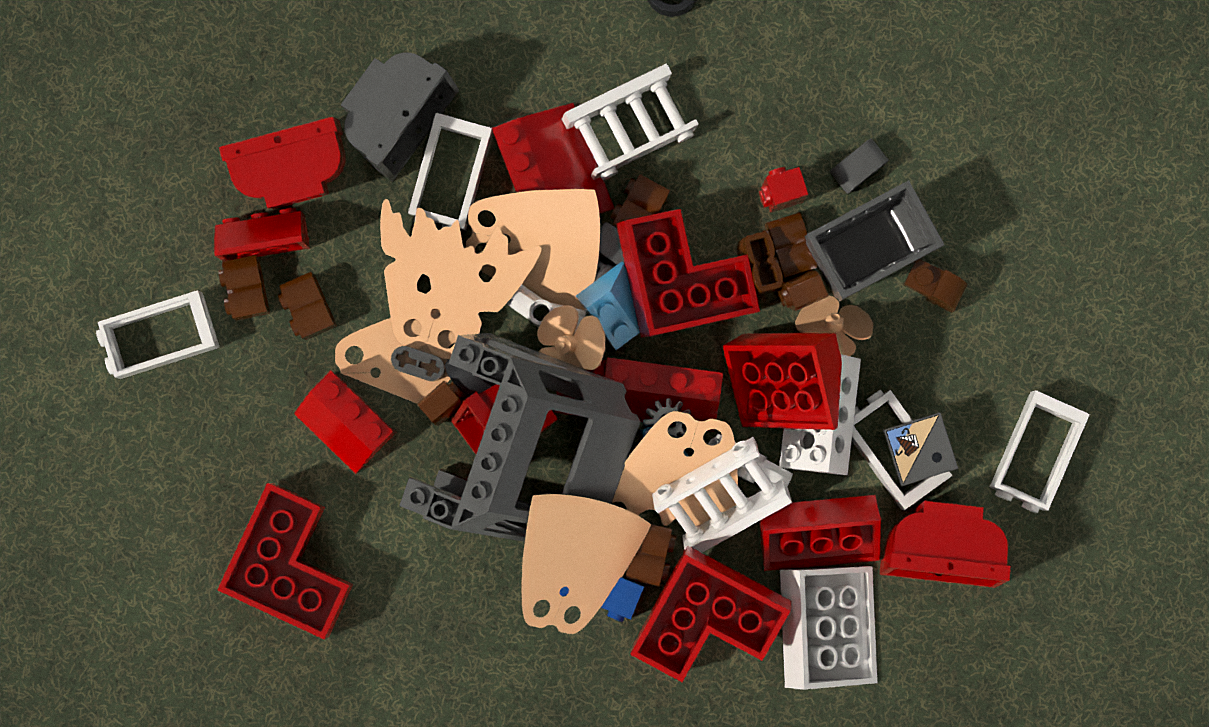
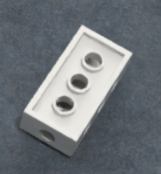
M841 354L842 370L838 428L835 430L784 428L779 467L800 471L848 475L861 359Z

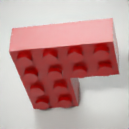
M681 209L616 223L641 338L760 312L748 255L693 266Z
M267 483L217 590L322 639L329 638L353 584L301 560L325 507L274 483Z
M687 546L637 636L630 655L683 682L708 635L711 633L763 661L791 611L792 601L698 550Z

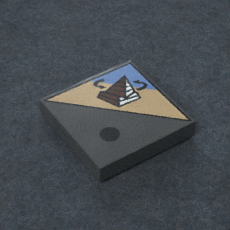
M940 412L883 430L901 486L958 469Z

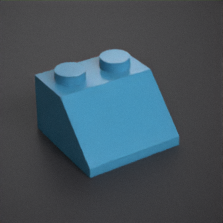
M620 262L576 295L589 316L593 315L600 320L605 338L615 350L640 333L627 271L623 262Z

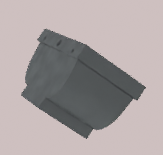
M414 53L396 54L388 59L385 64L374 58L341 104L348 113L345 120L346 137L381 175L393 182L431 130L435 114H442L459 89L447 70L437 63L432 65ZM418 128L422 129V132L420 134L416 133V130Z
M909 180L804 236L809 251L832 293L839 301L944 246L941 237Z

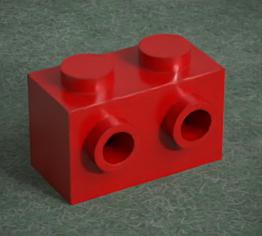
M780 167L768 172L769 175L765 178L761 191H759L762 205L764 208L769 207L770 213L801 204L808 196L800 167L787 171L785 167Z

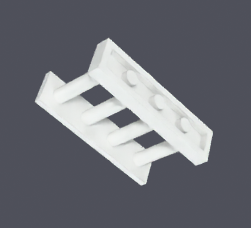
M667 63L564 113L562 121L566 129L573 126L576 129H580L599 166L591 174L593 180L599 177L602 180H606L616 175L618 168L675 140L678 143H682L694 136L693 131L699 125L697 120L685 124L666 89L668 85L666 81L669 80L672 74ZM650 89L652 93L656 92L675 129L661 137L641 101V94ZM623 102L631 105L650 141L634 149L615 112L617 110L616 106ZM598 114L606 118L624 152V155L611 161L608 160L590 125V118Z
M753 437L736 443L732 449L678 480L662 485L652 494L655 511L659 513L669 508L686 533L682 535L684 549L690 546L703 553L792 503L788 487L781 479L776 483H771L756 462L755 458L760 456L756 440ZM742 465H745L762 490L749 498L745 497L729 474ZM718 479L736 503L735 506L724 512L718 509L704 489L705 486ZM691 494L695 495L711 518L700 526H695L679 503L680 500Z

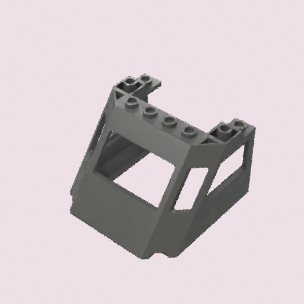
M491 333L458 335L448 364L471 372L476 377L500 385L468 479L444 469L439 470L434 486L410 477L399 506L421 514L424 519L448 529L525 542L531 504L518 499L549 410L588 418L562 494L595 499L611 504L625 467V461L629 456L640 425L638 415L630 411L625 400L627 391L624 385ZM545 387L572 398L548 393Z

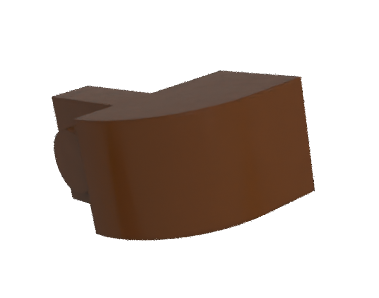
M920 259L914 261L903 284L926 296L927 301L951 313L955 311L967 287V283L957 275L947 270L943 271Z

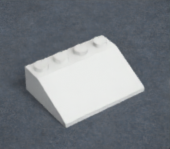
M872 566L780 570L781 595L792 601L791 611L782 626L785 688L806 690L877 683Z

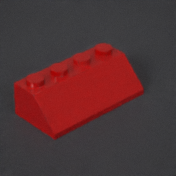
M607 357L605 377L624 385L627 391L625 400L630 411L638 415L640 422H643L645 419H653L646 414V410L649 408L657 412L655 401H659L663 408L666 407L667 398H671L672 408L679 401L682 402L683 406L679 412L690 410L691 416L695 420L717 419L723 373Z
M875 495L792 502L759 521L764 571L880 560L881 518Z

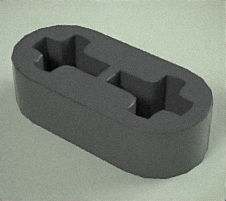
M408 346L396 348L391 355L392 365L400 372L432 382L441 379L445 373L444 362L435 355ZM405 351H408V357L417 360L416 365L406 363L404 367H400L401 362L397 360L398 354L403 355ZM432 360L437 361L436 366L440 368L439 373H433L431 377L427 376L428 371L421 368L420 364L421 362L431 364Z

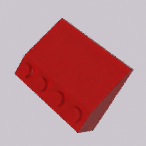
M574 103L520 117L492 128L516 193L534 190H595L599 215L615 209L604 180L601 177L593 180L591 177L593 170L598 165L580 129H576L575 126L566 129L562 121L564 113L575 108Z
M836 333L742 334L723 345L742 427L835 430L838 428L842 358Z

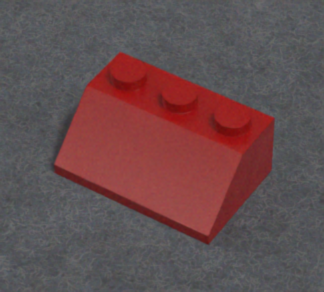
M286 208L279 210L280 215L268 216V213H257L251 215L250 220L240 221L238 217L222 220L223 224L215 225V257L224 262L253 255L262 257L310 249L305 214L301 211L297 212L296 208Z
M331 370L308 393L294 413L355 474L397 433Z

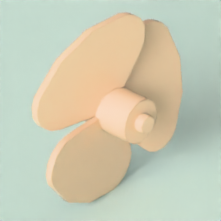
M828 296L800 310L795 321L796 329L801 333H836L840 354L852 356L856 351L855 343L845 334L857 340L869 339L873 334V322L868 313L858 306L847 305L842 307L838 314L839 301L833 296Z
M571 305L554 308L543 318L537 332L538 339L543 345L553 347L542 348L539 352L585 370H595L598 368L605 352V333L600 320L593 315L586 316L580 321L575 332L579 318L577 310Z

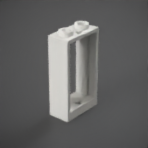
M436 113L408 214L415 216V222L416 209L420 207L441 129L480 139L479 149L458 220L460 229L466 231L469 207L474 203L493 131L490 127ZM425 211L426 216L433 219L434 222L442 224V228L446 226L451 227L457 220Z
M198 290L99 321L100 330L96 331L98 341L101 347L105 346L108 355L105 358L107 370L110 375L114 374V377L118 379L220 348L204 295ZM187 305L191 306L202 344L130 367H124L113 329Z
M880 389L866 399L869 405L859 410L858 407H855L851 441L900 509L905 510L949 479L952 474L946 472L923 479L902 494L854 427L856 423L886 402H888L903 424L913 421L891 390L883 393Z
M1030 392L990 484V487L996 490L995 495L1010 502L1012 498H1016L1023 502L1021 507L1034 513H1038L1039 509L1048 511L1090 414L1041 392ZM1035 407L1072 423L1040 499L1002 483Z

